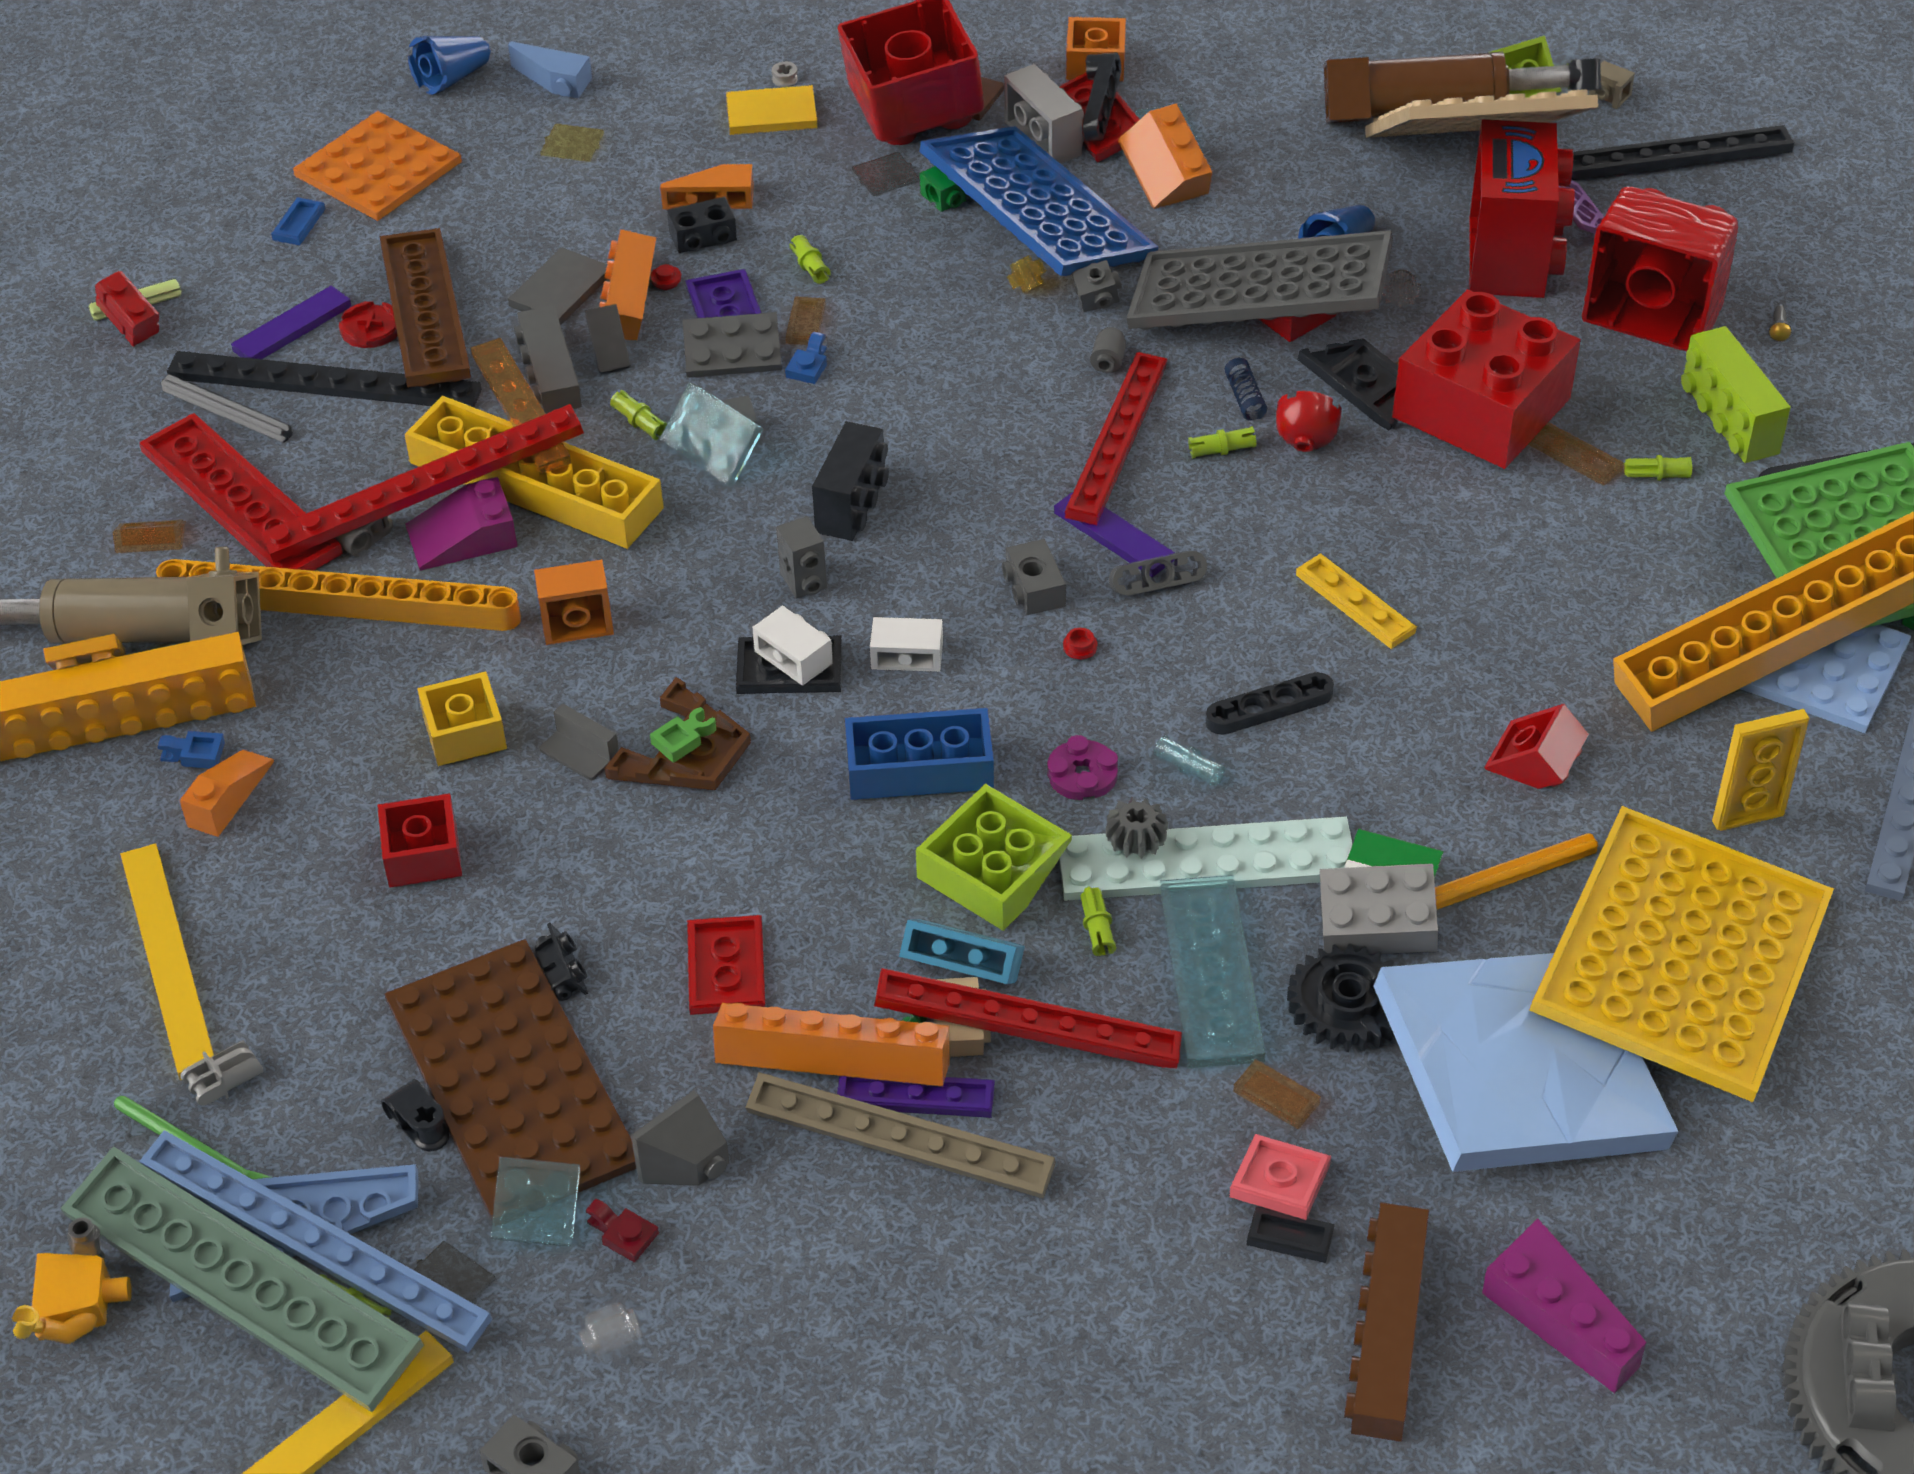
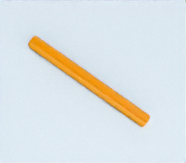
M1587 833L1435 887L1436 909L1438 910L1595 854L1598 842L1593 834Z

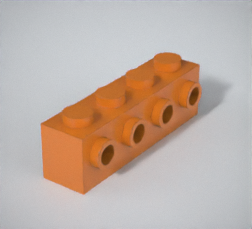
M620 229L618 241H611L608 258L614 260H608L604 279H609L610 282L604 281L600 299L606 300V302L600 301L599 307L617 304L624 339L637 340L643 319L657 237Z

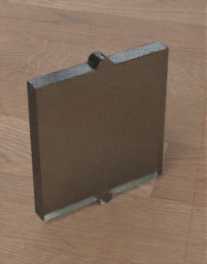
M899 152L852 166L853 172L860 179V184L864 185L873 197L920 181L919 176L912 169V164L907 163Z
M444 1240L424 1260H418L416 1263L417 1267L414 1269V1271L475 1305L477 1303L476 1298L496 1279L493 1274Z

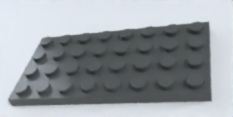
M1392 230L1147 253L1126 318L1128 328L1149 330L1162 326L1181 327L1186 324L1199 323L1210 325L1223 321L1243 322L1248 319L1260 318L1272 320L1285 316L1305 317L1309 314L1322 313L1334 315L1346 311L1368 312L1373 309H1379L1393 245Z

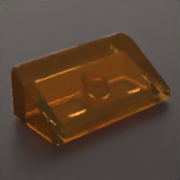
M186 520L120 523L113 531L115 553L182 549Z

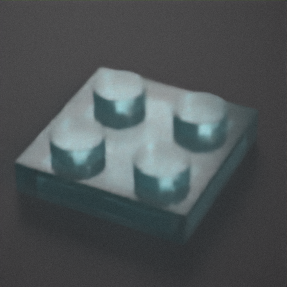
M500 1157L490 1239L571 1247L580 1165Z

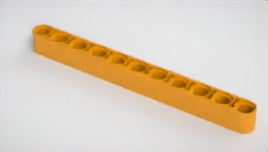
M170 559L162 562L157 567L156 575L157 577H191L207 574L209 571H216L215 562ZM230 564V570H237V572H259L260 610L499 631L514 629L521 622L517 593L508 587Z

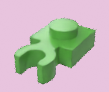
M702 707L696 708L690 713L688 720L683 721L677 716L650 734L651 744L674 763L701 745L700 736H709L716 731V719L712 717L702 722L705 719L704 709Z

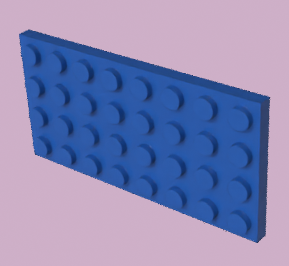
M1016 126L921 141L919 152L931 164L940 169L948 179L956 183L964 190L965 194L972 197L985 211L989 212L1002 226L1013 233L1020 242L1030 248L1037 257L1046 262L1060 276H1069L1075 270L1087 267L1091 263H1099L1107 260L1109 267L1130 262H1140L1146 259L1147 253L1158 251L1159 247Z

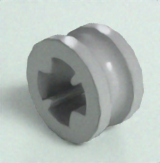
M791 62L775 64L772 67L773 83L780 87L794 85L798 81L797 66Z

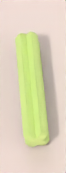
M176 279L138 289L151 305L181 296V289ZM96 302L89 305L94 321L108 318L96 305Z

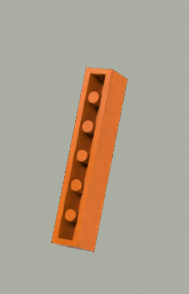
M722 1003L713 1024L715 1063L934 1086L944 1085L950 1065V1028L948 1025H938L932 1022L918 1023L898 1021L893 1018L878 1019L859 1017L853 1014L838 1015L821 1013L814 1010L798 1011L782 1009L780 1007L768 1008L748 1006L742 1003Z

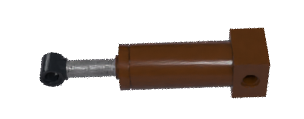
M1503 52L1370 61L1369 57L1331 59L1326 60L1323 64L1326 123L1368 121L1370 118L1382 116L1385 113H1389V111H1395V109L1401 108L1400 106H1406V104L1416 100H1431V104H1437V102L1447 98H1463V102H1468V100L1479 96H1494V100H1499V98L1509 95L1510 91H1521V89L1534 90L1536 88L1545 89L1553 87H1567L1568 90L1588 91L1601 89L1600 58L1572 60L1564 66L1509 69Z

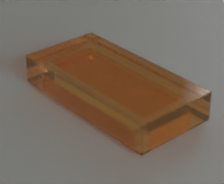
M794 297L785 336L786 344L808 345L811 334L813 332L820 333L826 306L825 298Z
M1256 1059L1234 1083L1233 1087L1234 1093L1297 1129L1301 1128L1319 1106L1321 1099L1320 1095Z

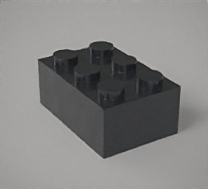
M848 421L845 422L812 485L814 524L819 534L853 541L858 530H864L867 522V512L869 508H875L878 500V490L880 487L886 486L889 478V468L885 467L888 444L884 443L883 429Z

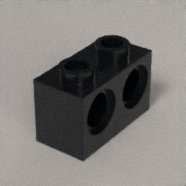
M726 197L667 209L669 233L678 253L696 251L701 248L726 244L737 240L735 216Z

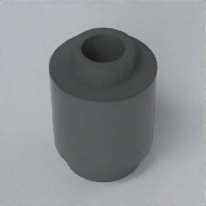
M1107 327L1097 334L1090 357V363L1094 369L1103 373H1114L1120 369L1126 348V339L1123 332L1114 327Z

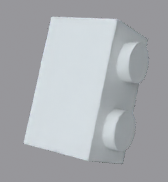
M783 605L752 627L755 652L802 686L833 664L832 642L828 635L823 631H818L808 624L802 616L794 614Z
M873 617L870 642L871 669L940 672L943 647L942 619Z

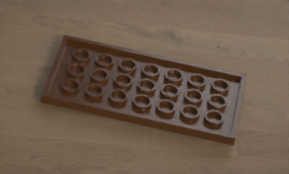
M526 939L384 993L386 1002L433 1099L443 1109V1120L495 1227L637 1169L632 1139L557 997L551 991V986Z

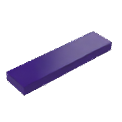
M330 285L231 343L232 350L243 358L264 359L352 307L351 301L347 296Z
M1072 493L1054 505V513L1129 563L1175 553L1106 507L1097 525L1066 519L1065 509ZM1161 563L1154 564L1149 571L1150 577L1153 578L1165 568L1164 565Z
M839 1076L837 1095L896 1112L992 1118L995 1080L946 1077L943 1086Z

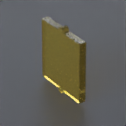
M555 123L549 136L545 137V144L540 155L590 162L595 150L600 148L599 142L604 134V130Z

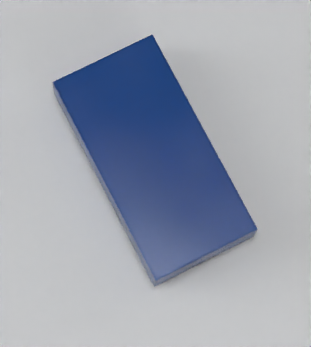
M297 197L271 233L272 240L300 246L325 211L324 202Z

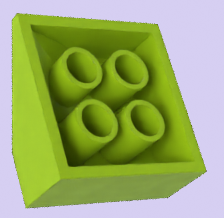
M984 784L916 848L917 878L1004 931L1027 908L1072 841V835L991 786Z

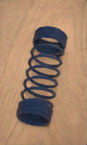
M1240 357L1230 360L1226 364L1224 371L1244 419L1248 421L1253 420L1248 416L1250 414H1247V412L1251 411H1246L1249 406L1262 404L1259 409L1255 410L1257 415H1254L1259 417L1257 419H1261L1267 413V406L1262 398L1259 387H1257L1258 384L1255 381L1248 361ZM1240 364L1246 366V368L1239 369L1232 375L1230 374L1235 366ZM1244 370L1242 373L1238 374L1240 375L1239 377H1233L1237 372ZM1239 378H1242V379H1240V380H1244V381H1242L1241 383H1239V384L1235 387L1234 385L1236 384V381H1237ZM1252 382L1251 385L1241 388L1239 393H1237L1238 387L1242 383ZM1254 387L1253 391L1244 394L1241 399L1239 398V395H1242L1240 393L1244 389ZM1257 393L1255 397L1243 400L1246 395Z

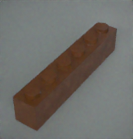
M1380 1202L1378 1218L1370 1217L1367 1241L1375 1242L1374 1252H1365L1363 1276H1370V1285H1361L1358 1310L1366 1311L1365 1321H1356L1353 1344L1362 1348L1360 1357L1352 1356L1349 1381L1357 1382L1356 1393L1347 1392L1344 1418L1352 1419L1351 1434L1402 1441L1429 1209Z

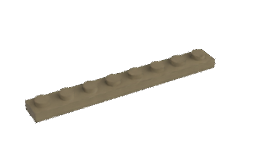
M761 1072L758 1073L745 1107L748 1113L1043 1199L1056 1164L1055 1157Z

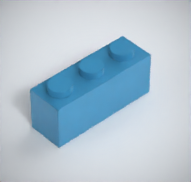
M922 919L907 920L899 957L1004 984H1011L1017 981L1025 946Z

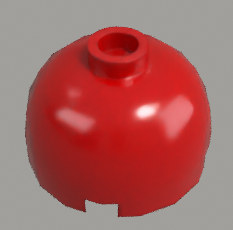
M1297 391L1296 397L1288 399V394L1283 395L1278 401L1276 411V428L1281 438L1301 452H1310L1328 445L1338 433L1342 415L1341 406L1335 407L1332 405L1333 398L1318 392Z

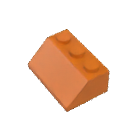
M1177 103L1149 111L1119 138V144L1153 209L1209 194L1212 170Z

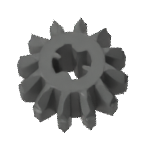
M1131 797L1128 804L1118 801L1115 809L1109 810L1106 825L1107 841L1111 842L1114 851L1124 850L1126 858L1132 853L1138 854L1141 859L1145 852L1156 855L1159 846H1163L1167 839L1168 819L1166 814L1162 813L1160 804L1150 805L1148 798L1142 802H1136Z

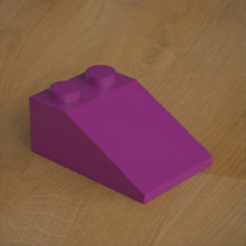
M498 477L465 484L405 524L420 571L518 547L514 521Z

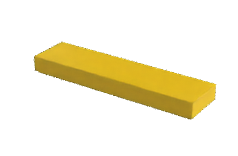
M1318 554L1296 568L1297 577L1390 649L1416 633L1417 626L1323 554Z

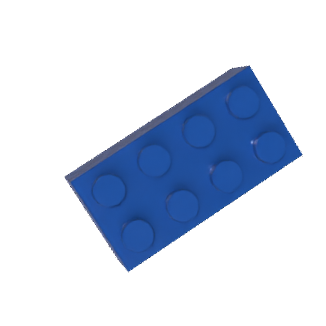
M988 708L845 718L851 800L978 791L984 784L994 788V760Z

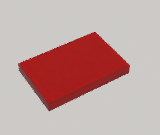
M762 915L687 920L690 1015L718 1013L722 1003H742L748 1006L766 1007Z

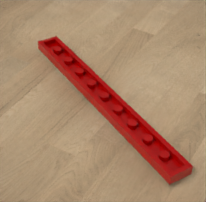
M568 404L261 532V535L275 563L584 434V431L571 404Z

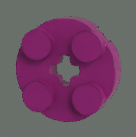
M1082 735L1071 736L1067 743L1058 746L1050 754L1047 762V776L1052 788L1066 798L1073 800H1083V797L1092 796L1098 798L1111 791L1117 782L1118 756L1114 751L1099 742L1088 740ZM1087 766L1090 772L1082 771L1080 774L1076 773V767Z

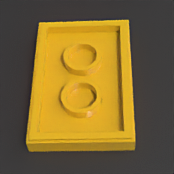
M813 85L726 92L730 135L817 128Z

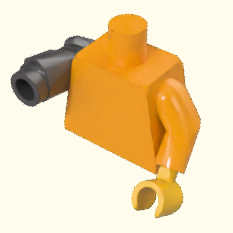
M81 1217L70 1223L67 1237L71 1254H37L32 1307L21 1305L12 1316V1320L17 1322L13 1328L16 1338L26 1339L32 1332H35V1336L39 1340L71 1344L91 1332L93 1328L106 1325L108 1303L131 1300L132 1286L130 1278H110L105 1265V1254L100 1246V1229L90 1219Z

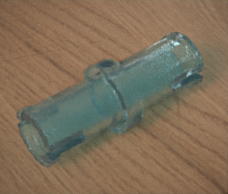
M1166 735L1162 736L1155 745L1162 750L1154 749V755L1174 764L1185 775L1191 773L1212 786L1218 785L1224 776L1218 773V771L1225 772L1224 765L1201 755L1200 750L1193 746L1187 748Z

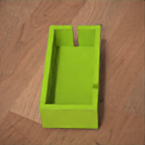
M1726 326L1691 335L1689 349L1686 351L1687 362L1684 374L1681 376L1684 391L1692 394L1697 401L1699 410L1702 413L1706 412L1713 422L1715 431L1723 434L1729 443L1732 453L1738 454L1745 464L1780 454L1790 413V405Z

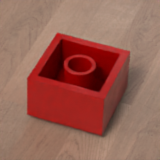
M450 793L377 805L382 859L389 888L462 876L457 825Z

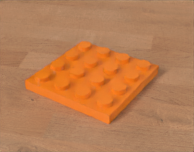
M376 111L295 166L293 171L295 177L379 221L460 164L462 158L460 153Z

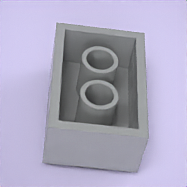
M1035 64L1004 75L1005 122L1010 127L1016 126L1060 164L1081 156L1084 141L1082 134L1084 112L1080 104L1073 101L1064 89L1057 86L1048 74L1040 70Z
M1433 864L1319 869L1324 951L1332 953V947L1335 944L1340 951H1346L1348 944H1352L1355 952H1359L1366 946L1368 955L1377 952L1391 954L1438 951V923Z

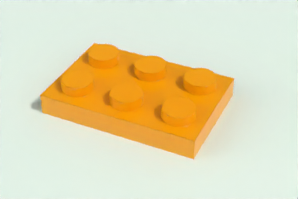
M115 634L43 648L46 663L53 670L127 655L125 647Z

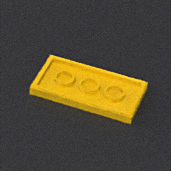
M1804 709L1735 724L1712 819L1717 830L1723 831L1784 816L1810 719Z

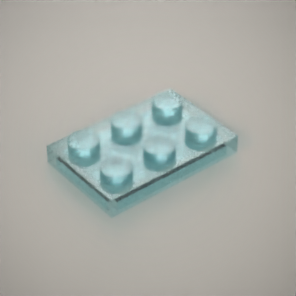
M689 382L660 440L726 485L732 486L736 483L763 428L697 384Z

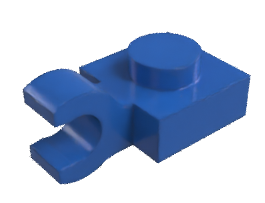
M813 332L809 338L807 350H796L785 369L787 378L816 384L827 366V357L823 355L827 346L822 345L826 337L825 334Z
M188 731L186 738H177L171 735L161 736L157 747L163 750L160 758L161 761L178 762L180 760L181 765L184 767L210 769L219 764L225 741L222 733Z

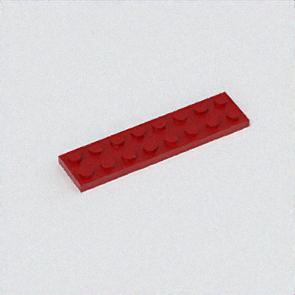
M195 413L139 442L141 452L266 567L314 571L343 554L341 544L333 538L274 563L261 532L306 513Z

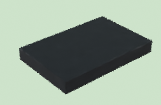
M828 636L832 642L833 664L803 686L756 653L753 637H738L736 694L841 692L842 636Z

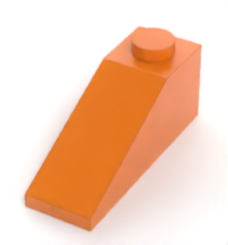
M722 164L661 183L662 209H672L721 197H726L731 209H752L754 194L752 164Z
M241 750L198 775L179 800L187 827L219 837L272 766L274 759Z

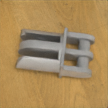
M242 1040L210 1058L205 1051L202 1052L204 1059L184 1069L181 1073V1079L184 1083H189L188 1089L192 1094H197L196 1101L198 1104L205 1106L223 1096L228 1099V1091L261 1074L263 1067L245 1041Z

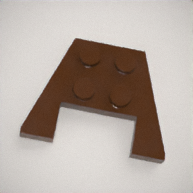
M675 677L660 696L661 708L685 716L683 721H686L694 709L702 707L705 716L702 722L712 717L715 718L716 731L709 736H700L701 745L674 763L660 751L652 759L621 747L605 767L606 778L716 790L751 744V737L748 731L721 710L716 712L706 704V699L698 692L693 694L686 688L684 681Z

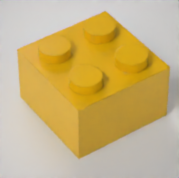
M486 671L417 688L424 722L438 766L507 749L502 719Z

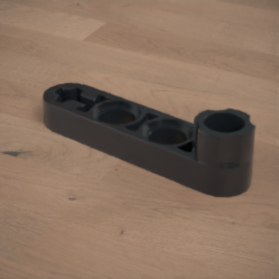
M1118 53L1087 55L1088 80H1094L1083 120V133L1087 142L1102 141L1104 139L1121 75V60Z

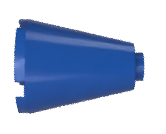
M420 36L414 38L409 45V48L413 47L412 55L408 56V63L416 84L419 87L425 85L430 90L426 93L436 94L487 64L491 51L488 43L480 36Z
M1354 205L1318 212L1311 215L1301 225L1298 239L1371 232L1375 226V217L1373 212L1364 205Z

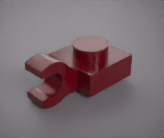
M594 1199L586 1209V1213L591 1215L587 1220V1224L604 1233L602 1245L634 1263L659 1234L658 1226L627 1208L617 1216L606 1203L599 1199Z

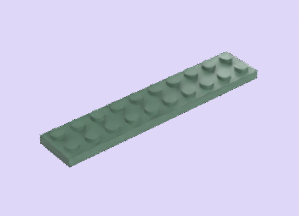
M114 1146L60 1208L64 1215L71 1220L81 1217L90 1219L100 1229V1238L370 1412L375 1410L424 1346L422 1340Z

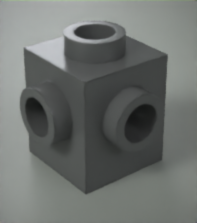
M1107 260L1091 263L1089 266L1075 270L1072 273L1075 290L1084 312L1104 309L1120 302L1117 289L1122 288L1117 270H1110Z

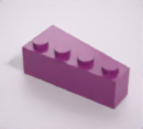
M1538 1218L1487 1267L1482 1294L1613 1393H1616L1640 1368L1646 1341Z

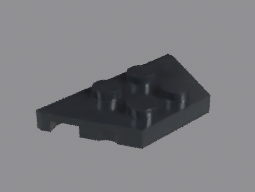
M1364 338L1350 340L1344 344H1328L1325 350L1310 353L1308 348L1299 351L1297 358L1299 362L1375 423L1388 431L1392 429L1395 421L1392 415L1398 373L1397 364Z

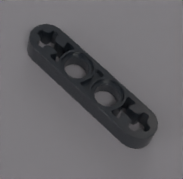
M1314 672L1217 701L1207 708L1205 723L1211 732L1224 735L1321 706L1332 699L1334 683L1329 675ZM1287 695L1293 697L1294 701L1282 703L1277 698ZM1257 705L1263 710L1259 713H1250L1245 710V707ZM1220 715H1221V717H1222L1223 719H1227V718H1228V720H1224V721H1223L1220 717H1216V716H1220Z

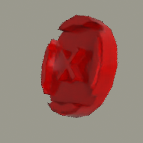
M365 301L346 310L341 316L342 321L339 322V331L343 340L351 346L359 348H376L394 340L398 335L392 305L381 302L382 305H374L373 301Z

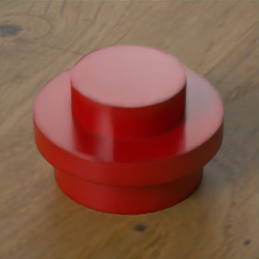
M668 264L660 265L650 275L652 284L662 290L675 288L682 279L681 271L677 267Z
M1086 628L1070 630L1063 641L1064 652L1074 659L1090 658L1096 653L1098 648L1097 639Z

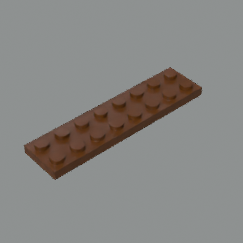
M440 228L379 236L407 387H424L429 384L458 382L463 379H470V366Z

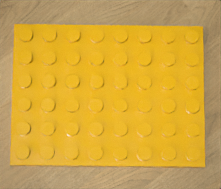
M1621 806L1533 998L1529 1011L1754 1102L1834 889Z

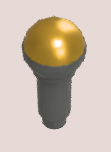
M1778 305L1774 310V322L1769 327V335L1773 340L1785 341L1791 335L1792 329L1787 322L1784 306Z

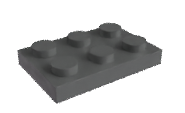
M777 312L683 319L687 378L782 370Z

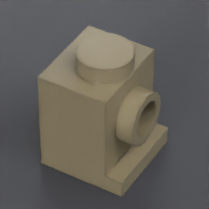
M1603 61L1601 63V89L1591 90L1589 94L1598 95V99L1612 103V108L1618 109L1631 96L1635 73Z

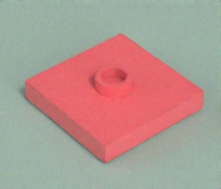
M1255 1134L1232 1182L1229 1197L1306 1220L1330 1167L1331 1156Z

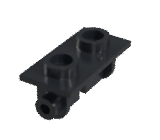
M548 923L550 935L539 937L536 940L534 949L542 969L547 972L544 975L551 986V991L554 992L560 1001L569 999L572 992L577 989L584 995L588 994L583 981L588 976L580 961L574 958L573 952L577 948L573 939L566 931L561 933L551 923Z

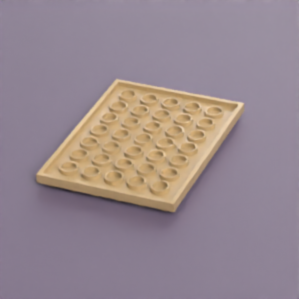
M1572 90L1561 94V96H1556V92H1541L1530 96V98H1525V94H1510L1499 98V100H1494V96H1479L1468 100V102H1463V98H1447L1437 102V104H1431V100H1416L1406 104V106H1400L1401 108H1397L1395 111H1389V113L1378 116L1379 118H1373V123L1365 126L1366 138L1480 130L1481 119L1553 123L1598 108V95H1588V90Z

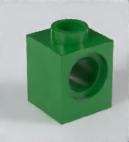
M936 166L920 173V194L930 203L934 202L936 204L935 207L940 212L949 208H957L962 202L966 201L964 190L948 179Z

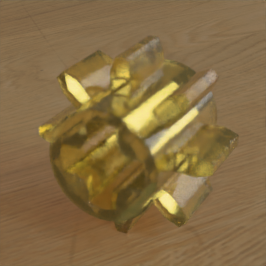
M1027 255L1009 265L1012 273L1006 277L1013 290L1021 287L1023 293H1026L1044 283L1041 276L1047 270L1041 258L1033 261L1031 256Z

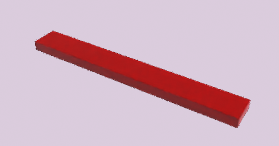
M1141 352L1136 353L1065 509L1066 519L1093 525L1098 524L1166 369L1167 358Z
M881 968L874 1007L1157 1067L1177 1069L1179 1064L1182 1032Z

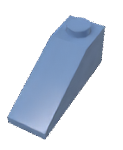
M512 41L508 44L511 67L551 93L579 98L592 80L589 56Z

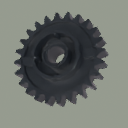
M1335 944L1332 947V953H1327L1319 948L1317 958L1306 955L1305 965L1297 964L1295 975H1290L1287 991V1001H1289L1288 1012L1295 1014L1294 1024H1304L1303 1035L1305 1036L1316 1033L1315 1043L1317 1044L1325 1039L1329 1040L1330 1049L1332 1050L1337 1044L1341 1043L1344 1045L1346 1052H1349L1354 1044L1358 1045L1359 1049L1363 1052L1367 1042H1371L1378 1048L1380 1047L1381 1037L1389 1041L1393 1040V1031L1374 989V983L1381 967L1394 966V961L1381 962V952L1369 956L1366 946L1359 952H1355L1352 944H1348L1346 951H1340Z

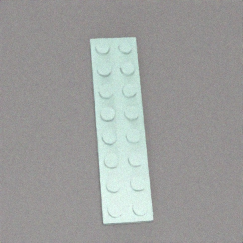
M1347 816L1167 829V839L1163 846H1159L1156 855L1145 852L1142 859L1138 854L1132 853L1126 858L1124 850L1114 851L1111 842L1107 841L1105 833L1072 836V841L1059 858L1064 901L1081 900V893L1084 892V888L1089 886L1091 888H1100L1103 898L1320 883L1319 869L1344 868L1353 844Z

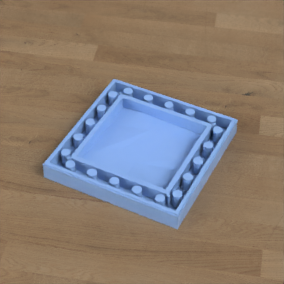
M1554 953L1490 958L1487 960L1476 959L1381 967L1374 983V989L1452 1172L1661 1151L1671 1147L1679 1132L1641 1056L1529 1011Z

